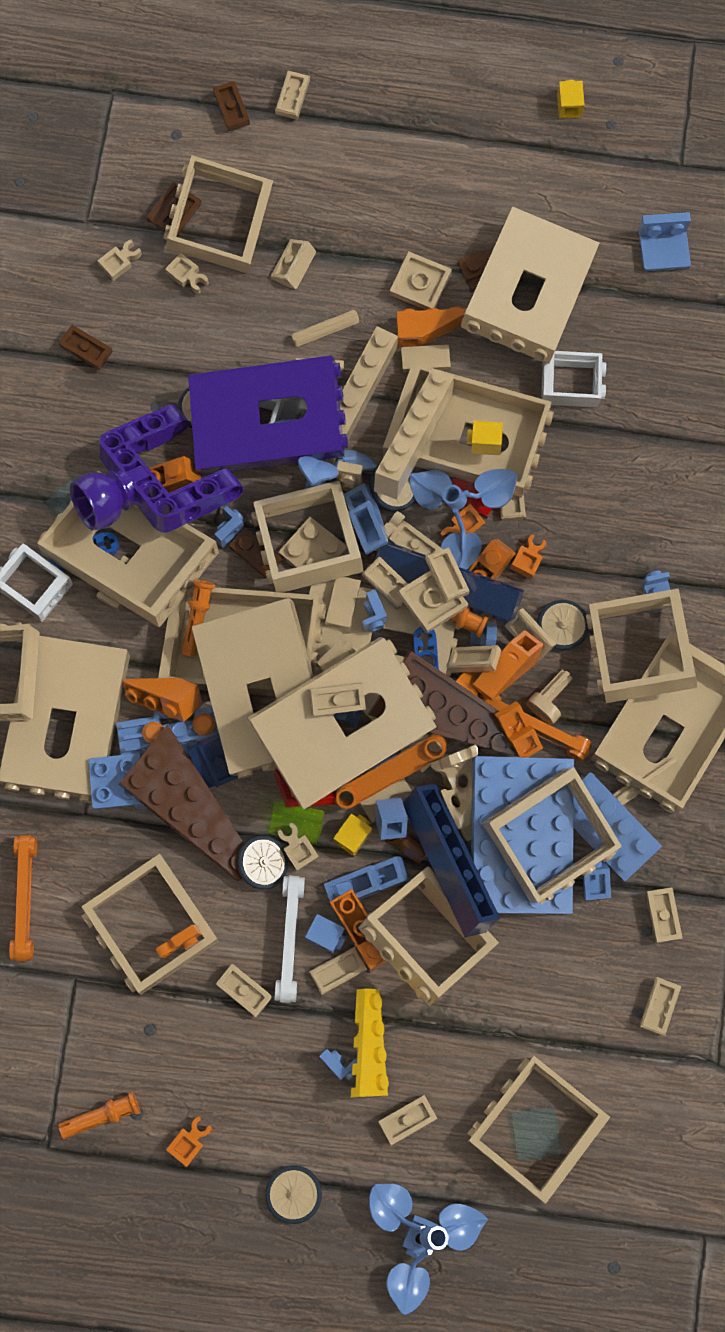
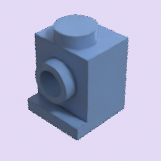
M415 1214L411 1221L420 1226L440 1227V1225ZM409 1227L402 1246L407 1248L406 1254L417 1258L426 1248L415 1241L416 1235L421 1232Z

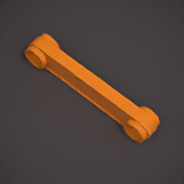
M483 694L479 696V698L498 711L509 706L501 701L502 698L499 695L492 701ZM524 713L538 737L565 749V753L577 761L583 762L587 758L592 745L589 739L577 734L571 736Z
M438 734L430 735L338 788L335 794L337 804L347 809L354 807L441 758L446 752L447 744L445 739ZM437 741L442 745V749L433 752L429 749L428 744ZM348 791L353 795L354 799L345 801L341 798L340 794Z
M20 835L14 838L13 845L14 856L18 857L15 940L10 941L9 954L11 961L27 962V960H33L34 943L33 939H29L32 857L37 855V837Z

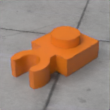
M471 504L459 512L466 534L475 533L486 524ZM455 516L451 519L455 526L443 529L441 532L442 537L447 533L461 534Z
M533 534L529 536L526 547L521 545L510 567L511 570L531 580L543 558L539 553L546 546L545 540L539 546L534 545L533 539L535 535Z
M192 924L170 938L171 940L157 947L156 951L160 958L163 957L164 959L177 949L184 947L186 950L198 943L197 938L202 933L196 925Z
M199 1116L193 1120L190 1133L183 1128L166 1149L186 1167H188L204 1146L198 1140L209 1135L212 1130L210 1125L205 1131L201 1132L198 1130L197 1125L202 1119Z

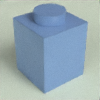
M401 798L376 800L375 822L381 840L406 837L407 815Z
M317 914L305 936V940L333 954L335 949L341 950L347 936L343 935L345 932L344 927Z

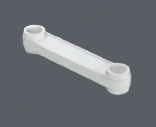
M294 875L284 876L283 897H287L282 977L281 980H276L275 1001H280V1003L296 1002L297 981H292L298 898L304 897L305 877Z

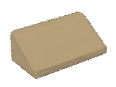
M290 239L270 276L271 280L292 289L298 288L316 254V250L309 241Z

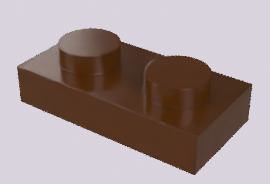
M235 81L213 87V93L227 130L231 131L250 125L248 114Z
M74 325L70 326L59 341V346L97 370L102 368L113 352L111 347Z
M245 527L229 544V548L266 579V571L270 570L269 565L264 566L261 551H264L265 547L264 545L259 546L257 537ZM274 552L278 566L282 562V558Z

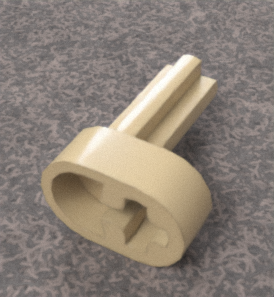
M562 669L540 693L535 692L526 701L530 710L549 725H553L561 716L559 709L552 701L573 680L570 673Z

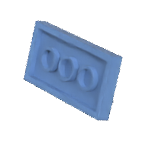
M590 772L582 781L622 846L615 851L616 854L612 856V859L606 862L626 881L662 846ZM574 797L573 828L595 850L603 843Z

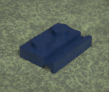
M219 733L198 741L192 747L190 745L186 747L195 768L208 788L218 787L238 778V775L233 776L229 774Z

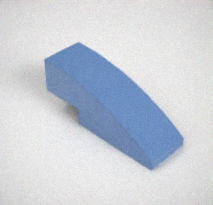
M363 483L343 494L349 508L350 519L365 554H369L388 543L386 530L377 503L371 495L370 488Z
M396 856L327 882L324 886L330 902L350 889H353L357 898L361 900L407 883L410 879L402 857Z

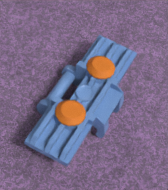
M199 707L193 713L195 714L194 720L166 724L169 725L186 754H189L187 746L190 745L192 747L198 741L219 733L212 707L202 709ZM154 711V717L116 723L121 755L143 754L165 728L166 725H162L161 720L168 719L169 717Z

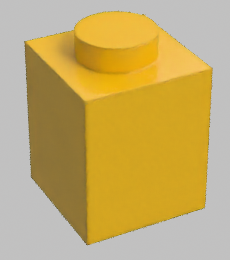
M566 80L559 82L557 91L559 119L582 118L585 106L583 81Z
M473 421V430L468 429L467 444H472L471 453L501 455L503 422Z
M351 814L333 838V842L354 857L372 833V828L369 826L371 824L370 821L360 814L357 817Z

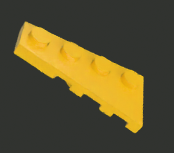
M358 989L356 993L355 1024L359 1027V1033L354 1037L353 1048L357 1049L358 1053L357 1063L352 1064V1075L356 1076V1088H351V1098L388 1096L387 1088L389 1081L386 1075V1051L383 1039L384 1024L381 1014L382 998L380 996V989Z

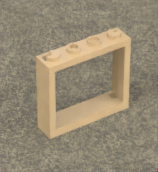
M192 155L189 164L185 163L181 177H185L184 183H179L175 197L179 198L178 204L172 205L169 218L173 219L172 225H166L163 239L167 240L165 249L248 273L273 180ZM194 174L259 194L242 257L176 237Z
M339 480L253 502L256 511L251 513L254 527H260V531L256 532L259 546L264 545L265 550L261 551L264 566L269 565L270 570L266 571L268 583H274L276 592H286L364 572L361 555ZM334 501L348 555L279 572L265 518Z
M679 588L589 604L591 614H586L588 629L593 628L594 635L590 636L592 651L597 650L598 657L593 658L595 672H601L602 678L597 680L599 694L604 693L606 703L697 688ZM671 607L683 672L610 684L599 619Z
M17 622L12 626L0 624V642L23 640L18 703L0 704V721L33 720L40 632L33 628L31 624H22L21 622Z
M574 767L563 769L482 822L527 898L532 903L540 902L542 904L547 900H551L554 897V892L560 888L565 890L575 883V878L581 874L582 876L590 874L596 869L594 865L600 861L606 862L612 859V856L616 854L615 851L622 847ZM567 784L603 844L535 889L499 829Z
M158 854L81 906L85 911L81 916L89 928L94 926L98 931L99 935L96 936V939L102 948L106 949L108 947L114 955L110 960L118 971L123 969L127 975L124 981L132 993L137 990L140 995L144 994L219 942L161 854ZM157 868L194 924L199 928L204 939L141 982L94 910Z
M429 866L370 914L358 927L366 936L365 939L377 948L381 957L395 968L399 977L407 982L414 989L417 997H421L429 1007L499 943L489 931L479 935L464 937L439 881ZM416 887L419 888L477 952L439 987L379 922L383 915Z
M533 1056L530 1061L525 1058L516 1069L520 1074L514 1081L510 1078L500 1090L504 1095L498 1102L492 1100L484 1111L487 1117L481 1124L476 1121L467 1134L471 1136L468 1143L540 1202L546 1204L607 1123L610 1116ZM533 1069L594 1118L541 1189L537 1188L480 1141V1138Z

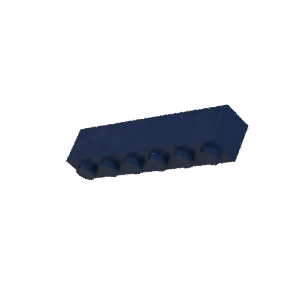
M389 541L378 549L376 559L381 557L408 584L430 571L425 560L428 555ZM459 567L470 591L468 595L463 596L469 604L468 606H470V611L477 614H484V612L492 614L494 620L503 623L516 618L525 590Z
M436 784L415 787L403 801L404 809L464 937L486 933L500 919V916Z

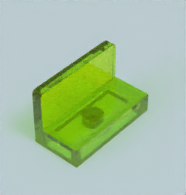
M274 801L273 815L269 828L270 835L279 837L278 831L281 830L285 836H290L292 828L289 824L292 822L298 829L297 837L299 839L306 835L311 844L317 845L319 843L325 816L324 811L312 808L303 809L300 806L285 807L283 802Z

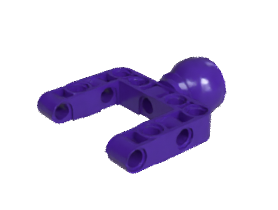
M171 404L102 434L100 437V460L109 470L107 475L98 472L84 474L70 484L69 490L78 516L88 529L92 531L104 529L112 525L120 517L122 509L127 511L130 509V504H133L139 508L157 531L167 533L236 500L243 493L244 487L229 469H222L171 493L166 491L137 454L145 450L150 451L172 440V437L182 433L188 427V424L190 425V422L179 408Z

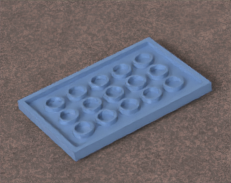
M473 757L471 858L498 913L573 914V885L565 890L560 888L553 893L554 897L551 900H547L542 904L529 901L482 822L563 769L574 767V759ZM567 784L499 829L535 889L573 865L574 795Z

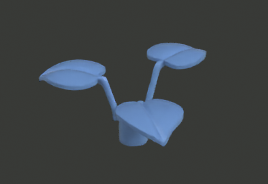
M282 419V420L276 421L275 423H277V422H285V421H292V420H298V419ZM344 450L345 457H339L340 459L337 460L335 465L309 456L300 457L298 460L299 468L307 479L304 489L326 484L327 481L337 477L339 473L337 469L338 461L362 465L363 471L375 470L378 465L367 455L355 450Z
M507 469L486 471L475 481V488L479 492L475 494L470 493L468 490L463 492L458 486L452 485L450 477L440 470L410 474L411 490L420 506L428 510H436L442 505L444 500L453 509L452 511L455 514L461 534L452 533L444 539L441 548L446 549L449 547L458 567L470 569L482 551V543L476 533L466 534L459 514V510L467 502V497L481 498L483 504L489 508H501L511 500L518 476L516 472Z
M375 1184L369 1195V1209L376 1225L385 1231L392 1232L402 1222L404 1225L421 1232L420 1242L426 1248L422 1254L412 1261L411 1266L405 1263L397 1264L390 1270L387 1276L386 1287L388 1294L401 1314L406 1315L415 1310L424 1300L429 1290L430 1278L428 1272L423 1268H416V1265L427 1255H431L433 1250L443 1249L446 1245L451 1249L459 1251L468 1249L477 1240L480 1231L488 1219L481 1212L470 1206L452 1204L446 1206L439 1214L438 1220L441 1227L420 1226L405 1219L412 1210V1198L405 1188L396 1184Z

